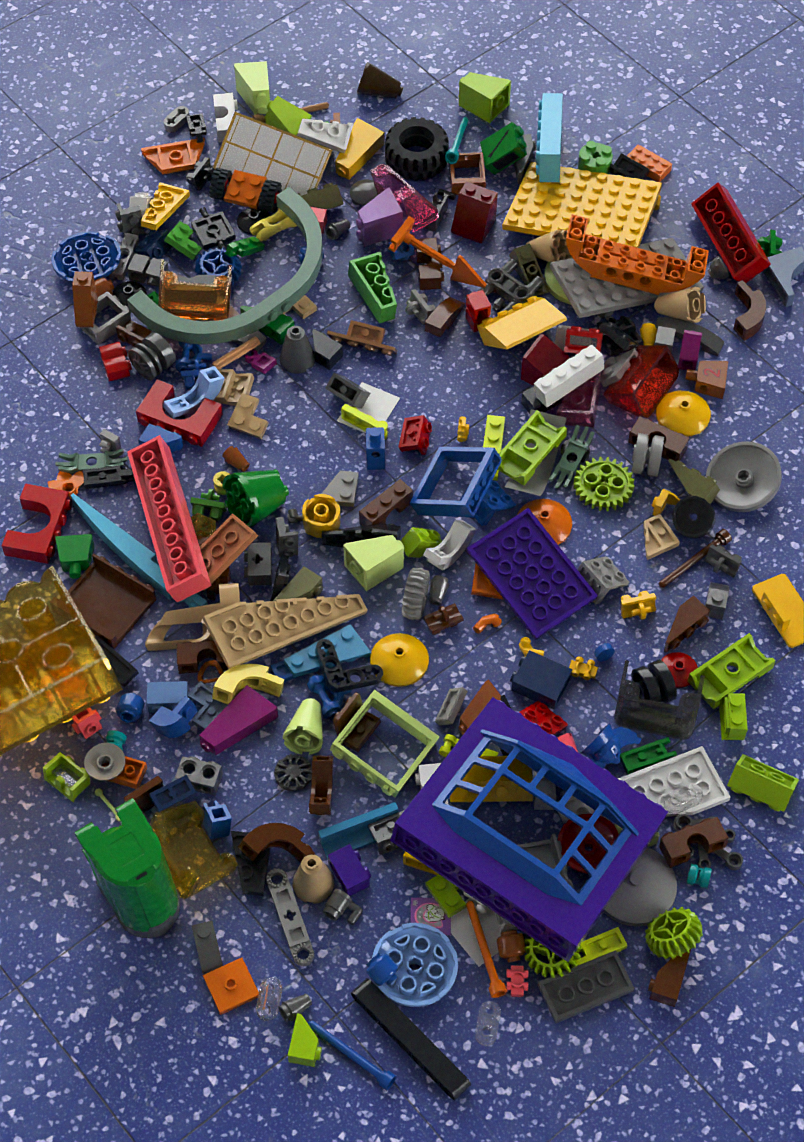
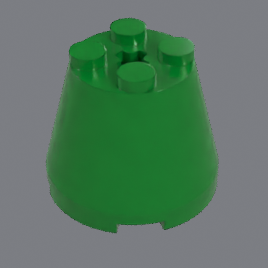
M277 469L232 473L224 478L222 488L226 489L228 500L225 501L230 515L233 513L250 528L284 505L286 496L289 495L288 487L283 485Z

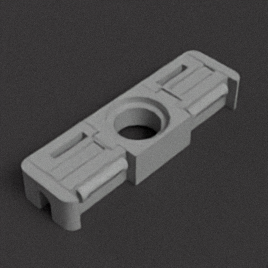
M123 234L124 238L120 245L121 255L126 254L128 257L120 260L118 267L109 275V278L114 279L117 277L118 280H124L128 271L127 268L135 254L134 250L139 243L138 235Z

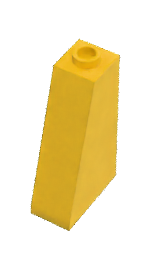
M357 118L353 124L345 153L340 152L335 161L336 173L350 180L385 144V132Z

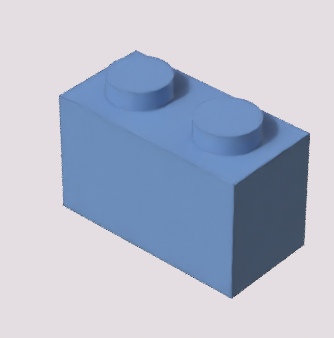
M147 682L146 704L148 712L155 714L161 706L172 711L184 696L188 697V682Z

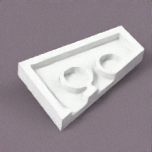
M302 119L297 136L345 153L353 123L339 124L336 121L326 123L322 120Z

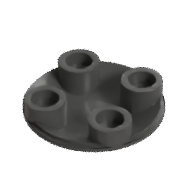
M369 179L357 181L350 188V196L355 205H366L383 192V188L378 182Z

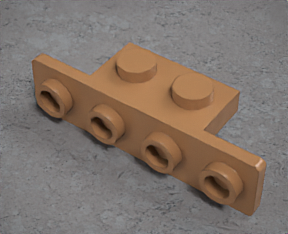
M351 320L347 335L327 331V335L339 343L345 341L353 347L361 345L365 346L364 349L369 351L381 350L382 354L389 356L392 353L397 354L398 352L395 347L382 344L386 331L385 328Z

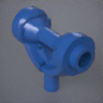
M178 341L183 351L182 357L175 363V368L180 373L181 371H190L188 364H195V359L197 358L199 363H201V359L211 361L212 354L202 352V347L199 344ZM190 350L194 352V356L191 359L189 358Z
M313 675L307 683L308 689L318 694L322 700L323 707L321 710L325 719L333 720L336 713L342 710L341 705L344 695L352 692V690L339 693L330 691L323 675ZM326 691H329L333 695V701L330 700Z

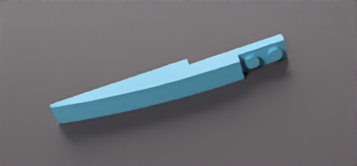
M73 493L71 495L73 506L95 533L140 577L171 600L172 597L166 591L160 566L157 564L156 554ZM197 593L180 601H184L190 608L208 605L207 601Z

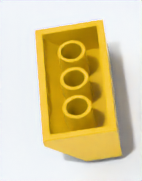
M480 756L479 758L502 764L508 756ZM515 758L509 765L508 770L526 782L531 783L533 780L532 769ZM473 765L462 781L485 787L495 774V771ZM501 776L482 802L533 801V795L505 776ZM457 787L449 798L450 802H474L479 794Z

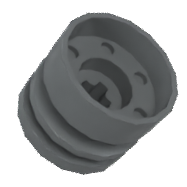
M155 332L150 333L142 340V343H137L135 347L128 351V357L134 368L149 381L154 380L157 375H160L162 369L166 370L176 362L175 353L169 343Z

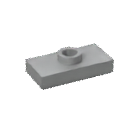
M464 687L449 689L435 719L438 725L453 724L468 692Z

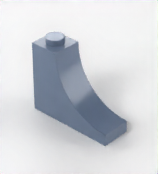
M802 246L767 257L771 265L763 270V273L785 307L792 306L795 296L791 281L795 276L804 271V249Z

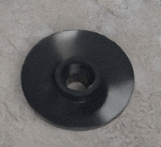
M259 207L257 209L247 208L238 215L237 225L243 232L251 234L250 227L256 222L269 217L270 214L267 211L260 210Z
M127 281L117 285L113 290L112 296L115 295L123 306L126 305L128 307L127 299L140 290L146 295L147 292L142 284Z

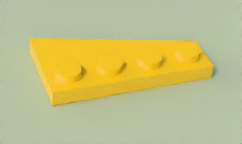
M160 182L158 185L159 189L154 193V199H151L150 206L146 209L141 219V226L150 230H157L190 197V190Z

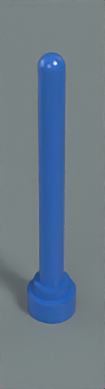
M310 1020L308 1022L313 1032L375 1076L379 1086L386 1091L391 1088L397 1078L395 1074L391 1071L380 1070L315 1021Z

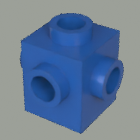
M387 242L388 248L392 244V242ZM402 242L395 252L389 250L391 259L409 260L411 255H415L414 250H416V247Z

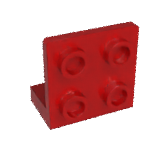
M539 701L519 712L524 718L538 724L541 729L549 734L556 735L568 726L559 715H556Z

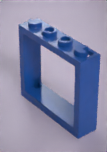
M439 447L411 499L410 505L417 515L473 518L502 462L500 455L492 447ZM448 462H481L461 501L430 500Z

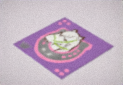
M411 898V923L427 924L437 928L445 935L451 936V917H447L434 898Z

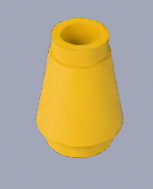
M645 323L640 328V335L644 341L643 350L645 351L654 349L657 328L652 323Z

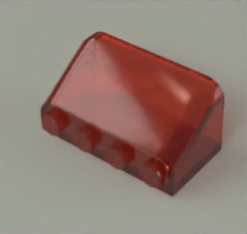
M639 345L636 349L638 352L637 358L629 360L631 366L625 371L622 378L610 384L604 392L606 400L610 404L638 417L649 418L679 376V367L667 345Z

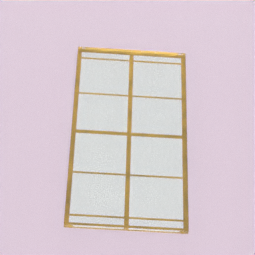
M234 112L213 168L215 170L216 168L230 170L232 174L234 170L264 176L267 177V180L280 182L282 191L290 187L302 196L307 194V190L318 187L332 149Z

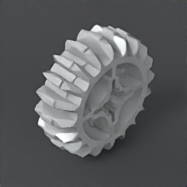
M412 568L410 570L402 602L403 617L411 620H419L422 617L429 591L430 573L428 570L423 568Z

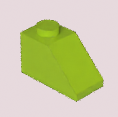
M297 1013L288 1051V1061L290 1063L315 1067L316 1060L320 1061L322 1047H319L317 1036L302 1014Z

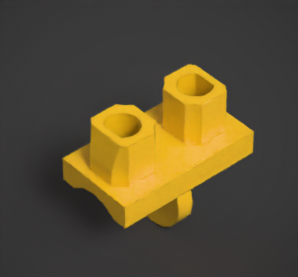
M646 590L641 591L638 597L631 598L629 595L621 596L622 618L639 615L641 620L646 619V613L656 611L655 593L649 594Z

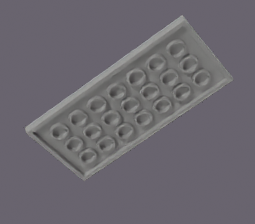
M673 238L639 245L640 249L686 261L685 256ZM573 258L551 262L550 269L579 318L653 303L659 296L670 294L660 293L656 295L592 278L591 274L582 269ZM700 281L691 286L699 287L701 289L699 290L700 292L704 288Z

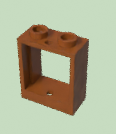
M483 152L459 153L458 161L455 164H449L451 193L459 195L466 181L486 188ZM478 167L479 178L455 179L454 168Z

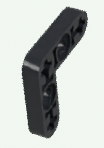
M327 639L317 642L315 654L330 691L339 693L376 685L381 682L383 670L380 666L367 665L343 671L333 643ZM321 647H324L325 649H328V651H327V657H325L326 653H325L324 649H321ZM331 662L335 664L336 668L328 669L325 664ZM357 675L360 677V681L353 682L350 676ZM336 680L338 683L340 682V685L333 683V681Z

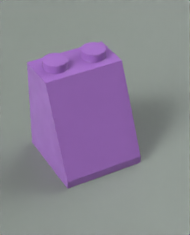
M386 188L358 211V219H356L358 230L356 235L358 240L362 241L364 247L392 238L403 224V211L390 188Z

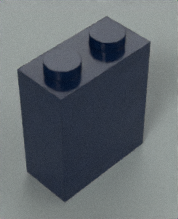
M529 650L526 656H522L518 665L520 667L518 672L514 671L511 676V691L536 702L539 701L554 710L571 680L572 669Z

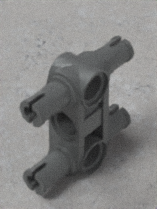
M513 258L502 268L490 270L488 278L485 280L486 287H481L478 290H483L486 296L491 292H496L510 303L501 311H509L513 305L527 302V299L534 296L535 292L544 284L543 279L539 276H536L528 285H524L512 277L510 274L518 267V263Z

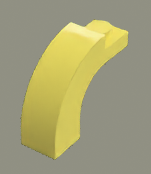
M260 664L238 665L228 669L218 678L213 688L212 699L228 705L246 685L252 689L261 690L280 697L283 691L284 679L269 674L268 666Z

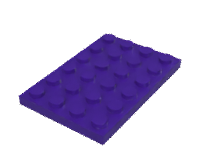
M529 508L493 530L466 550L535 640L598 597Z

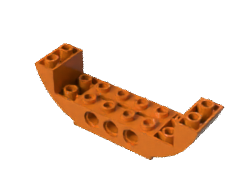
M571 214L566 235L567 248L574 261L582 269L590 273L592 278L659 295L660 293H670L689 288L705 276L709 250L691 246L686 261L585 234L589 218Z

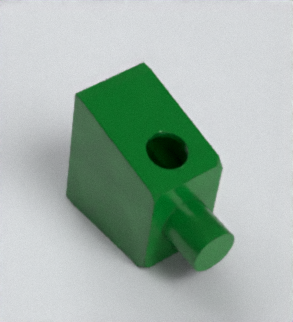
M92 534L55 536L62 570L69 572V577L72 579L80 578L81 571L87 570L91 565L94 551Z

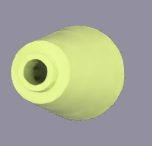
M312 698L303 700L284 731V745L290 751L297 754L309 752V755L319 752L322 748L321 704L317 700Z

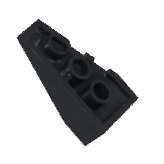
M374 524L322 531V545L343 548V545L349 542L393 535L396 540H400L401 526H396L395 524Z

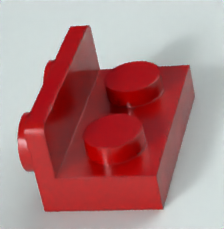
M424 415L404 418L398 446L401 452L418 449L421 455H426L432 425Z

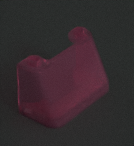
M380 164L370 170L377 194L379 195L386 188H390L398 204L403 202L407 217L410 216L415 219L411 230L413 233L438 219L437 207L388 165Z

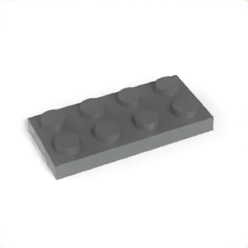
M616 950L571 968L570 973L564 971L563 977L556 974L555 978L549 977L539 981L537 984L555 1024L634 992L635 989Z

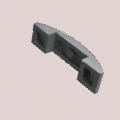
M658 317L655 323L657 330L658 326L676 329L675 336L682 339L684 330L701 332V350L715 356L719 355L724 345V341L720 337L695 323L671 317Z

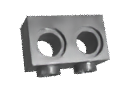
M182 756L175 778L179 779L187 774L195 791L216 796L223 776L222 766L213 761L205 762L193 756L189 758ZM188 770H194L191 774L186 773ZM207 775H214L210 779L205 778Z

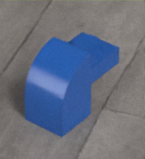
M184 696L172 711L161 706L149 722L158 733L168 738H175L191 729L188 723L199 710L190 698Z

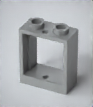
M108 291L98 297L96 314L110 305L118 315L100 327L95 324L94 328L79 327L98 345L117 333L116 327L118 325L123 327L131 320L129 308L126 305L123 306L115 295L112 296Z

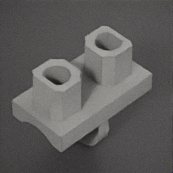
M416 289L411 290V296L406 302L405 311L408 315L414 314L422 324H425V321L436 307L434 305H427L428 299L425 293L419 294Z

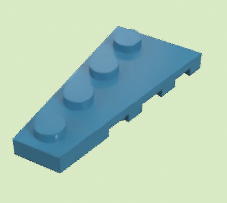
M351 624L323 638L333 643L340 663L345 661L347 663L353 662L356 658H367L371 655V651ZM317 642L284 659L285 666L293 674V677L313 673L320 669L315 654ZM321 647V649H324V651H325V653H326L325 657H327V651H328V649H325L324 647ZM328 662L325 664V666L331 668L334 667L335 664Z

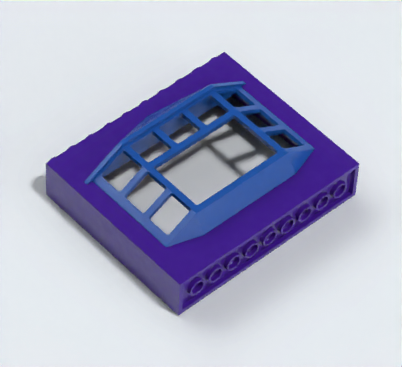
M492 697L395 822L390 841L569 962L658 832L668 811L662 805L648 799L642 792L631 788L625 781L611 775L607 769L593 763L590 758L576 752L573 747L559 741L555 735L541 729L538 724L530 722L521 713L510 709L503 701ZM491 742L509 753L502 764L479 758ZM515 758L537 772L531 783L526 782L508 770L509 765ZM473 765L495 771V774L485 787L462 781ZM501 776H505L582 827L581 832L554 869L473 816V813ZM543 777L566 791L559 802L536 788ZM457 787L479 794L468 810H462L445 804ZM571 796H574L595 810L588 821H585L565 807ZM600 815L622 828V831L612 845L594 827ZM588 833L606 850V854L595 869L577 851L578 846ZM571 857L590 875L579 893L560 875L561 870Z

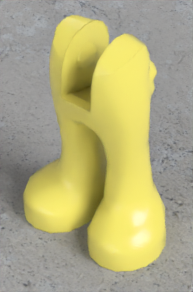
M278 208L275 214L256 222L249 230L252 235H256L259 241H266L276 233L287 228L296 227L297 225Z

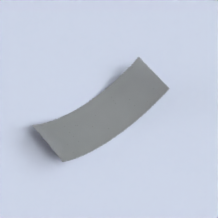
M531 409L529 418L535 413L536 410ZM540 412L544 420L554 427L560 428L565 426V417ZM533 443L526 444L529 448L535 447ZM559 446L553 448L536 467L535 474L525 485L509 478L504 487L541 496L550 477Z

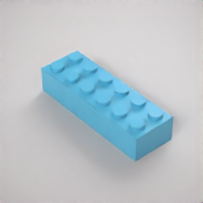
M543 93L542 100H539L536 175H539V182H560L563 93Z

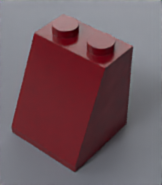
M466 181L458 195L451 233L482 244L496 221L498 192Z
M541 333L522 358L521 380L534 386V383L539 378H543L571 357Z

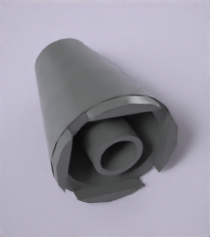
M292 326L287 330L280 353V364L289 373H304L308 368L314 366L315 353L304 329L300 326Z

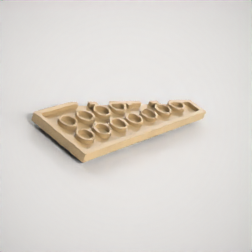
M360 594L336 595V597L327 598L320 596L312 599H307L306 597L276 599V601L267 602L260 600L252 603H246L245 601L237 602L203 616V621L227 668L230 669L364 615L368 609Z

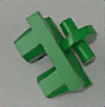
M771 229L767 237L762 236L757 240L767 257L782 253V251L776 250L781 247L782 238L776 237L775 230Z

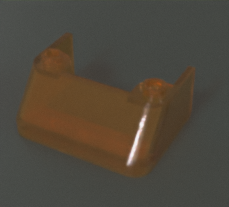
M161 259L158 306L181 318L204 320L228 319L232 265H228L227 276L215 277L213 284L178 282V276L174 272L164 271V259Z

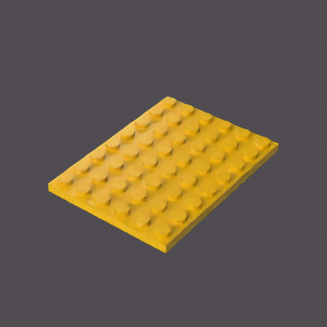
M531 162L502 224L503 230L543 236L555 230L568 231L571 214L589 218L585 234L639 248L660 194L662 183L560 166V182H539V175H536L537 164L536 162Z

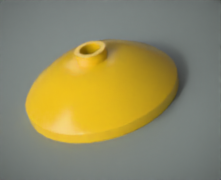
M690 391L670 392L660 399L656 407L658 423L672 431L682 433L686 437L701 433L708 426L711 417L708 403L701 396Z
M395 633L383 637L374 645L370 655V665H378L382 668V682L397 687L408 686L424 676L429 665V655L425 645L416 637L404 633Z

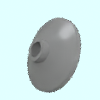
M111 743L98 744L87 752L84 759L85 770L93 779L99 781L112 780L123 771L126 762L125 755L117 745ZM104 763H109L106 767L102 766Z

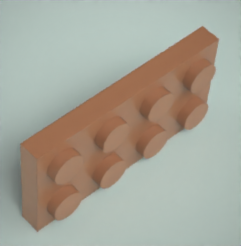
M233 513L200 546L211 584L258 537L256 532Z

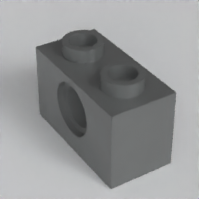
M333 373L325 389L350 405L361 409L371 394L345 376Z

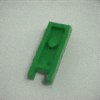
M669 737L621 753L620 761L626 773L630 774L677 756L676 751L668 753L664 746L671 742Z

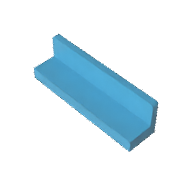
M396 802L319 830V841L327 859L328 854L348 844L355 850L376 843L369 831L368 825L398 813Z

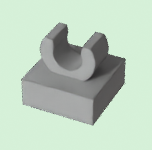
M103 429L100 433L101 442L99 446L102 447L100 451L105 453V451L119 450L121 448L119 436Z

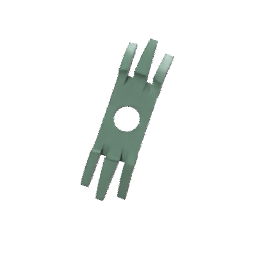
M576 425L561 460L548 479L552 482L558 476L559 471H561L555 485L556 489L562 485L567 474L569 476L563 487L567 488L571 483L574 473L595 432L591 431L584 445L589 427H585L580 438L576 441L580 426ZM570 453L577 455V460L573 463L568 462L566 459Z
M124 449L93 454L59 453V458L70 462H55V465L62 472L74 474L85 469L118 465L123 467L124 463L128 461V457L115 459L124 453ZM90 458L97 460V463L93 466L87 465L86 462Z

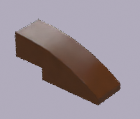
M451 297L445 299L425 321V331L441 337L446 329L449 330L464 308L465 303Z

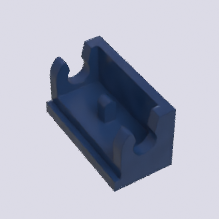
M186 774L150 793L149 800L154 804L156 812L160 813L196 794V791Z

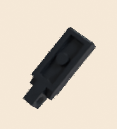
M203 113L187 115L191 137L196 136L197 143L204 142L203 135H207Z
M120 465L83 470L85 489L116 486L135 481L132 469H126Z

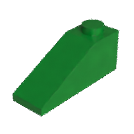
M242 305L240 313L242 314L253 307ZM282 313L276 320L269 322L259 331L282 345L287 330L294 326V320Z

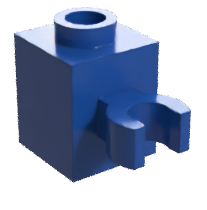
M216 800L211 807H208L206 802L203 803V813L205 814L203 826L209 839L230 836L232 817L226 805H219Z

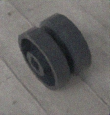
M688 496L681 499L675 505L672 521L676 530L682 535L689 538H701L713 529L716 521L715 511L712 505L704 498ZM695 513L697 515V519L692 521V519H690V515H693Z
M658 659L649 663L647 667L641 666L632 670L631 677L634 690L646 709L651 710L660 706L661 702L665 704L676 699L677 689L675 681L667 665L662 660Z

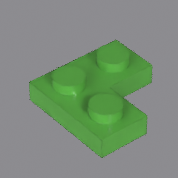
M181 221L164 239L165 242L191 260H194L202 249L196 242L189 239L194 230Z

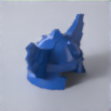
M609 723L598 733L599 735L594 741L580 751V754L585 755L593 763L604 768L606 764L620 763L621 748L631 744L639 745L641 738L637 737V733L632 732L631 729L623 727L612 729Z

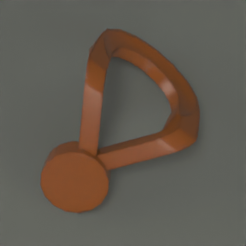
M216 660L207 661L202 665L197 676L198 682L201 681L206 684L218 680V678L203 680L204 671L209 666H215L220 675L224 673Z

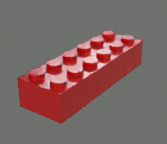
M716 183L691 203L736 281L740 282L743 280L747 283L771 265L730 193L720 183Z

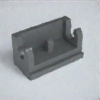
M438 193L434 194L433 201L426 214L422 217L420 227L436 232L448 209L447 194L443 195L442 200L437 197Z

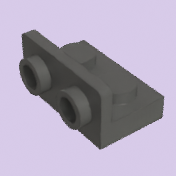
M283 517L276 518V542L279 558L281 554L289 557L298 555V532H289V526L284 523Z
M405 810L368 825L380 855L399 848L390 839L395 822Z

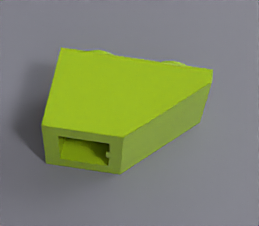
M414 527L400 540L404 545L405 554L408 557L414 558L424 556L426 548H434L442 542L441 536L436 530Z

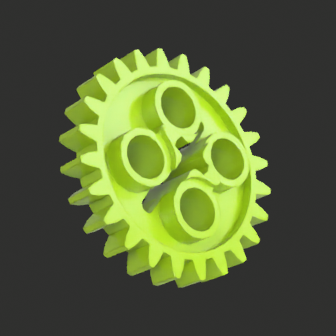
M599 457V461L592 458L591 463L585 461V466L580 465V469L576 470L574 489H576V495H580L579 500H585V506L592 504L591 509L598 506L599 511L602 510V507H605L606 511H609V507L616 510L617 505L623 507V503H628L629 497H632L635 486L634 478H632L633 473L628 472L629 467L622 468L623 462L616 464V459L611 462L609 457L605 461H603L602 457Z

